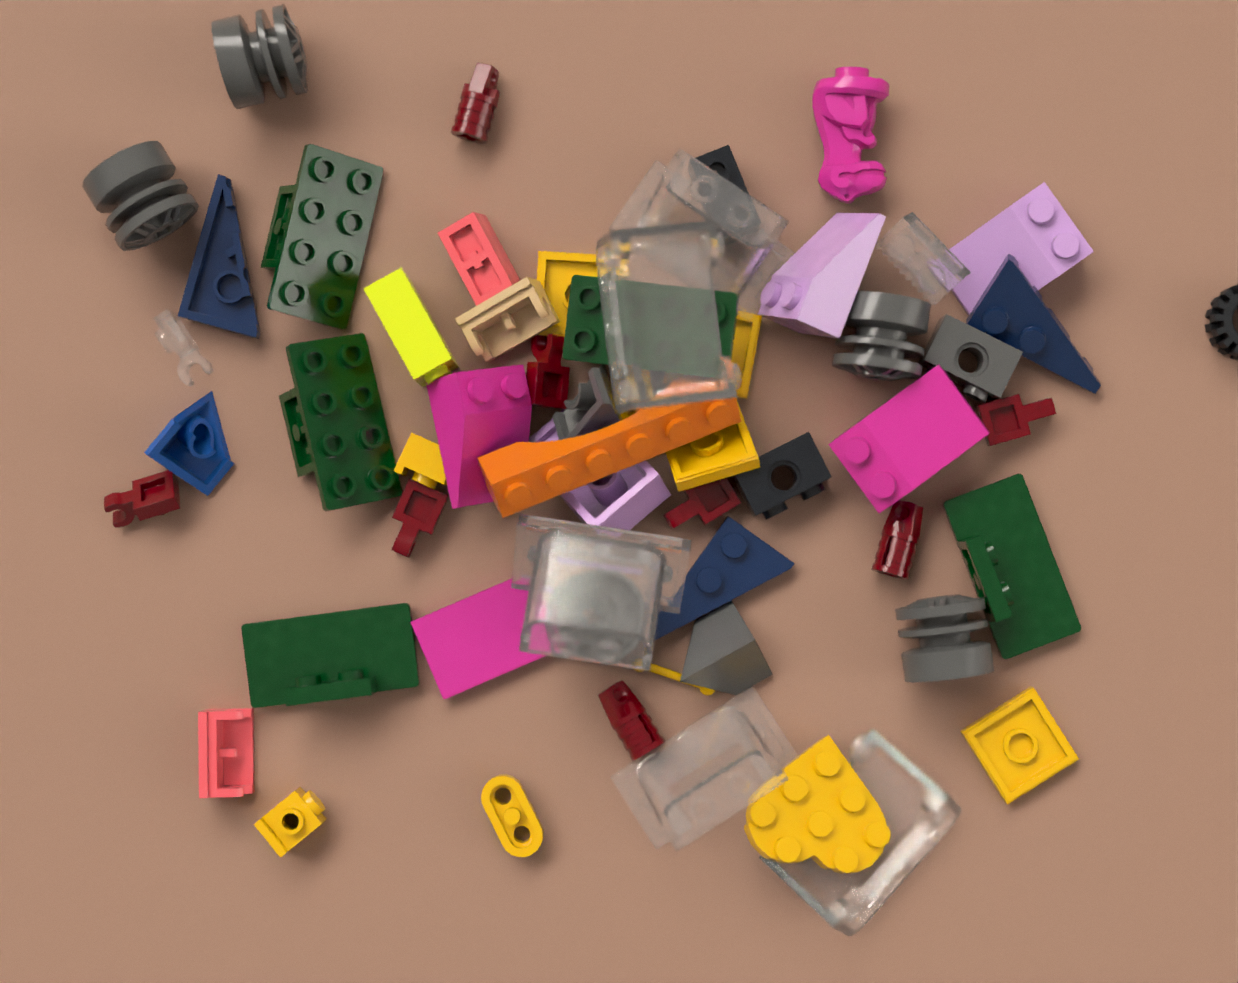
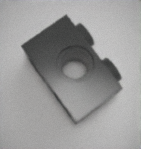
M946 314L939 319L925 347L924 356L920 357L918 364L927 368L924 374L940 364L953 382L964 387L962 391L964 395L978 402L986 403L987 399L994 401L1001 398L1023 352ZM961 351H969L975 355L977 368L973 373L965 372L959 366L958 357Z

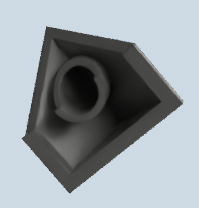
M601 364L599 368H591L588 372L589 381L578 384L577 396L573 400L564 401L567 407L565 411L555 412L552 416L559 440L585 435L622 420L605 364Z
M732 601L695 620L680 682L737 695L773 675L755 638Z

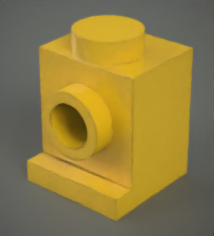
M411 432L394 471L406 476L409 469L415 471L411 478L412 480L432 489H435L438 482L447 486L439 445Z
M300 786L253 825L281 858L319 827L327 818L322 813L325 807L317 795L311 790L305 792ZM292 813L298 817V827L290 828L285 822L286 814Z

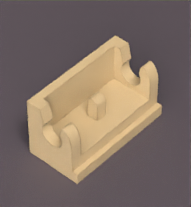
M530 277L523 278L455 318L476 356L482 354L486 362L493 361L560 322L540 281Z

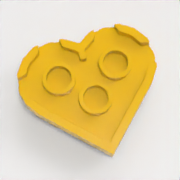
M829 735L822 737L760 784L747 801L749 805L746 810L744 831L751 846L763 858L772 859L781 864L799 863L811 858L825 870L829 869L839 874L857 873L872 866L883 853L884 846L890 841V829L886 825V819L879 804Z

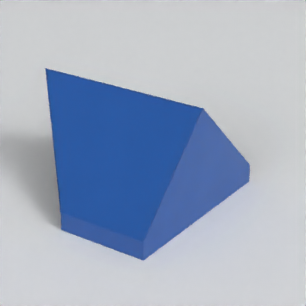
M212 391L172 418L145 451L147 456L207 496L234 465L229 455Z

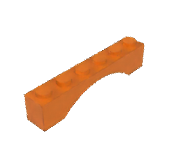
M686 374L674 379L668 388L649 405L608 427L562 440L515 442L480 456L477 459L488 491L502 518H505L741 422L733 386L727 379Z

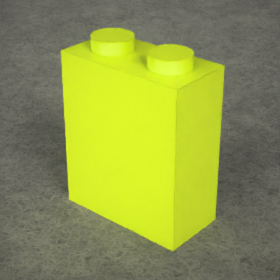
M402 268L363 288L412 378L422 387L426 386V383L429 385L438 378L452 374L451 371L459 367L411 279Z

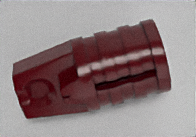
M477 62L470 84H464L460 96L461 102L458 105V112L454 119L455 123L450 132L452 135L466 141L487 144L491 121H493L494 111L497 109L500 91L496 90L499 72L494 66Z
M898 500L893 504L882 529V537L879 540L878 551L875 554V562L871 570L899 579H909V571L912 568V560L915 557L916 546L920 538L923 507L902 500Z
M623 680L615 683L598 695L613 730L618 734L619 740L623 742V746L629 752L632 761L644 756L665 742L664 738L659 734L658 728L654 726L650 715L647 714L644 705L641 704Z

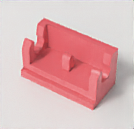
M472 212L438 232L476 306L520 281L486 215Z
M253 708L205 709L198 712L199 798L243 797L244 794L254 793Z

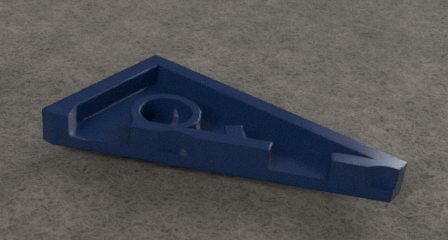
M218 174L177 316L259 339L260 328L232 181L226 176Z
M1008 253L966 319V324L1022 351L1023 357L1096 394L1101 383L1095 376L1092 366L1085 356L1082 357L1071 342L1070 335L1054 312L1047 308L1042 301V295L1035 285L1032 286L1020 270L1018 261Z
M727 516L642 637L649 642H653L791 569L795 563Z

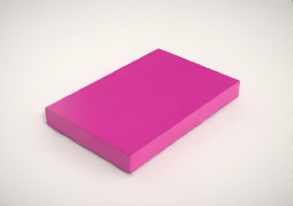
M528 571L411 621V625L443 700L558 651L548 636L544 620L545 611Z

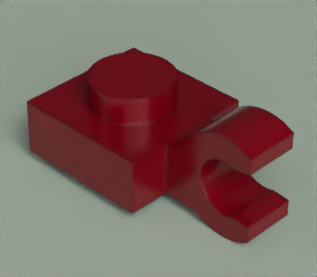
M548 334L547 337L536 335L532 338L531 350L537 362H527L526 371L532 406L550 409L567 408L564 401L568 397L570 367L561 366L564 336Z
M1016 394L976 406L980 420L990 432L985 437L987 446L1031 435L1028 422L1057 414L1052 397L1022 405L1020 395Z
M169 470L132 481V490L111 493L104 497V510L106 513L119 510L113 512V525L116 528L129 525L134 520L135 515H137L139 521L180 509L179 480Z
M723 478L684 490L688 500L665 513L663 517L671 530L695 515H698L703 525L739 505L741 501L728 479Z
M409 479L392 516L393 519L403 523L392 550L410 558L420 530L430 535L433 534L449 496Z

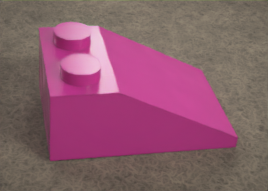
M523 364L455 372L438 378L429 385L426 383L452 509L494 502L488 491L477 458L515 442H529L532 404Z
M938 364L843 432L828 445L876 511L881 513L982 440L990 432L941 365Z

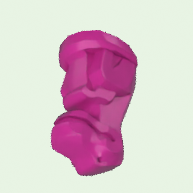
M863 67L836 68L835 77L822 78L816 82L812 95L814 119L824 150V161L819 172L818 183L824 192L846 204H851L860 196L882 190L887 180V177L884 176L886 170L883 164L878 161H861V153L863 149H872L877 145V138L872 133V129L876 120L877 104L889 96V83L880 78L869 77V69Z

